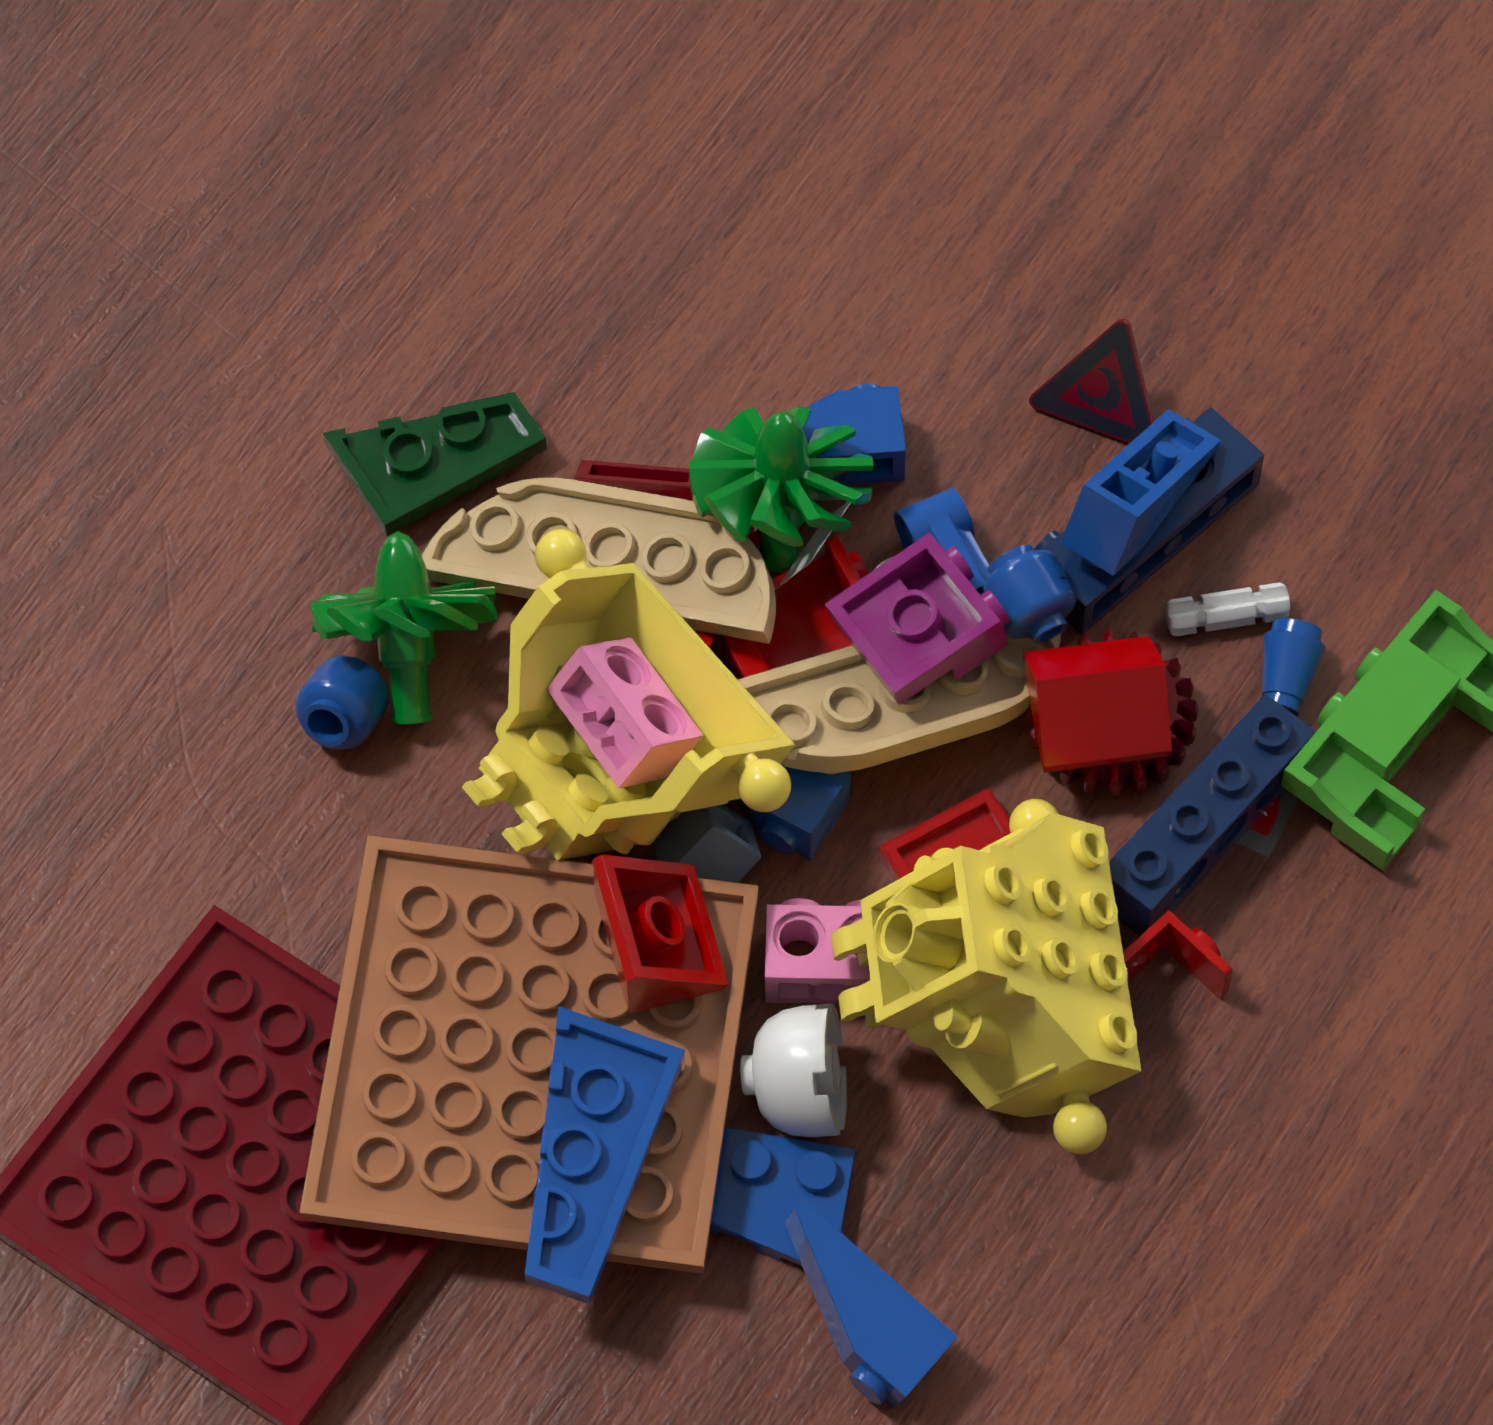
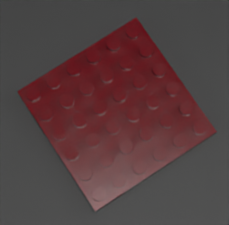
M213 905L0 1174V1239L274 1424L308 1425L445 1239L303 1221L299 1212L340 985L219 907Z

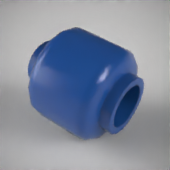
M1022 545L1002 554L988 566L987 570L990 576L985 580L982 592L991 591L1007 613L1010 622L1004 625L1003 628L1008 637L1022 639L1031 636L1035 644H1040L1053 639L1066 630L1068 623L1065 618L1075 608L1077 594L1053 553L1048 550H1034L1031 545Z
M345 655L331 657L315 669L300 689L295 703L296 717L307 735L318 744L337 750L356 748L369 738L384 717L389 705V692L383 677L370 664L357 657Z

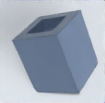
M724 804L683 812L654 844L657 861L694 865L697 877L703 879L738 883L761 859L751 822Z

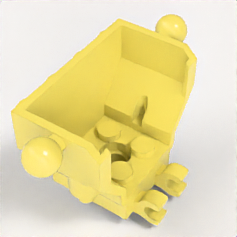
M555 529L542 536L535 549V560L539 570L550 579L537 587L510 626L508 709L498 721L495 730L499 741L488 756L484 757L479 763V769L484 775L477 780L467 781L462 786L463 790L478 807H487L493 803L506 800L516 811L522 823L516 827L506 828L502 832L503 837L518 854H526L535 849L546 847L557 861L611 850L628 854L633 846L652 844L670 821L678 818L682 812L727 804L729 800L740 798L749 808L755 811L771 812L780 808L787 801L791 791L790 776L781 763L795 746L792 740L634 563L590 568L586 564V546L576 533L567 529ZM631 637L704 736L692 750L684 755L667 778L618 788L546 688L580 646Z
M1029 799L1021 802L1013 810L1009 821L1010 834L981 850L960 845L955 849L941 848L931 857L921 856L917 860L913 872L860 900L863 919L851 925L841 927L831 934L834 960L840 961L850 955L858 954L859 966H869L870 981L847 989L838 996L841 1021L849 1022L865 1015L866 1025L869 1028L885 1025L906 1030L910 1041L916 1045L931 1048L988 1110L1024 1118L1050 1115L1058 1112L1054 1119L1053 1131L1059 1145L1073 1154H1087L1096 1150L1102 1144L1107 1132L1106 1119L1101 1110L1090 1103L1089 1096L1141 1072L1137 1031L1134 1025L1127 981V968L1124 962L1118 923V909L1115 903L1108 859L1109 851L1104 827L1059 815L1055 807L1045 800Z

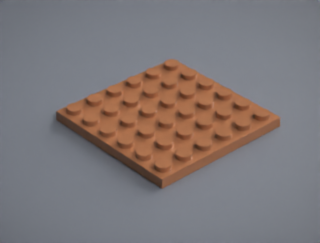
M368 835L299 1213L303 1221L528 1250L534 1195L537 1188L542 1132L545 1124L551 1061H553L558 1006L685 1050L684 1063L607 1261L704 1274L759 886L698 878L729 986L717 992L628 1014L595 896L593 864L564 860L557 861L556 859Z

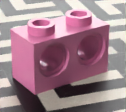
M631 637L580 646L546 688L618 788L667 778L684 755L692 750L704 736Z
M803 898L789 899L782 902L781 905L767 904L765 1003L839 1004L838 996L840 993L870 981L869 966H859L858 956L853 954L840 961L834 960L831 934L835 930L863 919L860 900L852 901L846 906H821L813 900ZM798 940L806 941L815 947L811 953L804 956L791 955L783 948L788 943Z

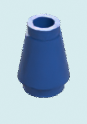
M1279 618L1273 621L1271 631L1263 635L1262 696L1266 693L1293 715L1298 716L1300 706L1305 699L1326 649L1325 645L1321 642L1323 631L1318 626L1303 620Z

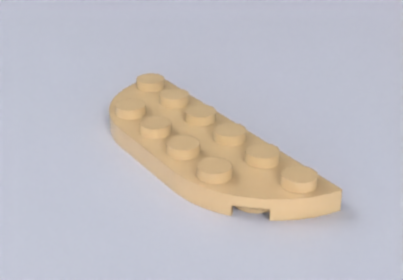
M564 478L521 480L496 488L499 495L481 503L468 513L461 508L438 530L422 554L429 580L448 584L476 582L477 588L494 586L495 593L529 599L539 585L550 579L539 570L536 564L535 549L537 543L549 531L567 529L576 533L583 540L587 549L586 564L590 568L634 563L693 630L770 644L776 616L774 586L769 570L758 549L749 537L746 542L735 539L716 519L713 513L702 518L696 510L694 501Z
M1061 634L1040 644H1035L1031 636L1013 639L1006 635L1009 645L958 680L948 671L900 705L894 700L853 646L738 679V681L795 744L781 765L804 771L836 774L876 766L986 732L1017 718L1025 712L1030 704L1022 660L1023 652L1059 648Z

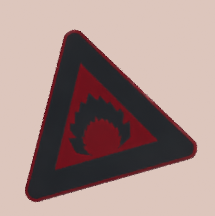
M1118 319L1034 391L1029 398L1030 405L1037 410L1131 443L1154 422L1131 323L1126 319Z

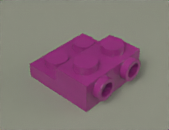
M930 532L825 603L829 616L898 705L948 671L958 680L1009 645L1003 626L1009 623L1010 620L1000 602L989 590L980 595L969 582L974 578V574L960 552L954 546L944 551Z

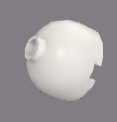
M834 1004L800 1006L779 1012L767 1019L757 1032L753 1055H743L741 1057L740 1075L744 1095H756L762 1116L774 1128L792 1136L841 1135L840 1130L845 1128L847 1075L846 1066H840L836 1046L844 1044L841 1025Z

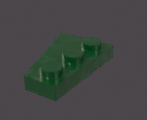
M515 392L441 407L438 415L402 422L401 416L378 421L379 427L349 434H346L345 428L323 433L326 447L386 537L547 450L546 437Z

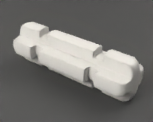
M1278 582L1259 585V592L1253 593L1251 587L1202 594L1200 595L1201 601L1194 602L1191 596L1171 599L1166 604L1165 615L1171 635L1183 636L1197 633L1196 627L1201 626L1208 632L1255 624V618L1262 617L1263 622L1287 618L1290 612V598L1285 584Z

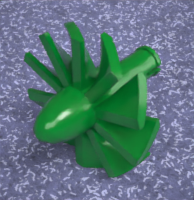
M755 407L742 410L721 432L710 427L706 428L699 437L692 460L689 461L690 488L699 515L703 518L713 513L716 519L735 539L743 542L747 541L753 526L761 531L760 554L768 570L771 572L782 573L789 571L799 557L798 546H803V540L798 533V528L804 521L809 526L830 531L845 532L852 527L851 521L824 510L814 501L845 500L854 505L869 502L872 497V488H851L831 480L850 471H872L873 458L871 456L857 453L849 458H819L832 447L856 436V430L849 425L815 429L809 444H807L804 429L811 414L810 408L796 407L789 411H782L771 415L765 422H763Z
M397 531L386 538L379 551L374 586L362 587L356 593H327L321 595L319 601L310 602L313 620L312 632H318L322 639L353 635L361 641H373L377 638L379 661H382L383 667L389 668L393 710V716H391L392 723H424L433 719L430 710L427 665L432 664L433 657L436 656L434 630L472 631L478 629V623L497 622V612L493 605L495 601V587L477 588L476 582H463L431 588L426 565L418 547L408 535Z

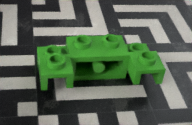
M1437 590L1431 594L1384 652L1376 647L1365 657L1354 676L1358 683L1345 697L1337 692L1328 701L1316 722L1321 727L1284 769L1281 786L1333 822L1330 834L1381 870L1386 868L1418 829L1425 812L1423 806L1389 783L1452 706H1455L1493 732V640L1472 621L1461 606Z

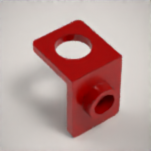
M1170 910L1123 951L1124 962L1127 968V981L1165 948L1216 997L1221 999L1228 993L1233 970L1220 957L1221 953L1215 942L1199 928L1190 930Z

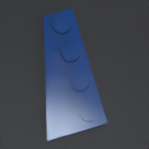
M558 1006L546 1117L542 1132L537 1188L534 1195L525 1267L526 1282L590 1305L684 1063V1049Z
M725 1128L710 1232L717 1235L719 1231L753 1245L755 1251L779 1261L784 1258L801 1265L784 1223L804 1199L842 1233L855 1162V1149Z

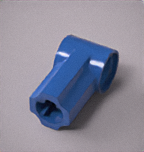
M949 488L895 511L894 522L904 549L930 532L944 551L954 546L960 552L974 574V578L969 582L980 595L983 594L982 590L985 580L990 576L987 570L989 564L974 539V526L963 499L954 488Z

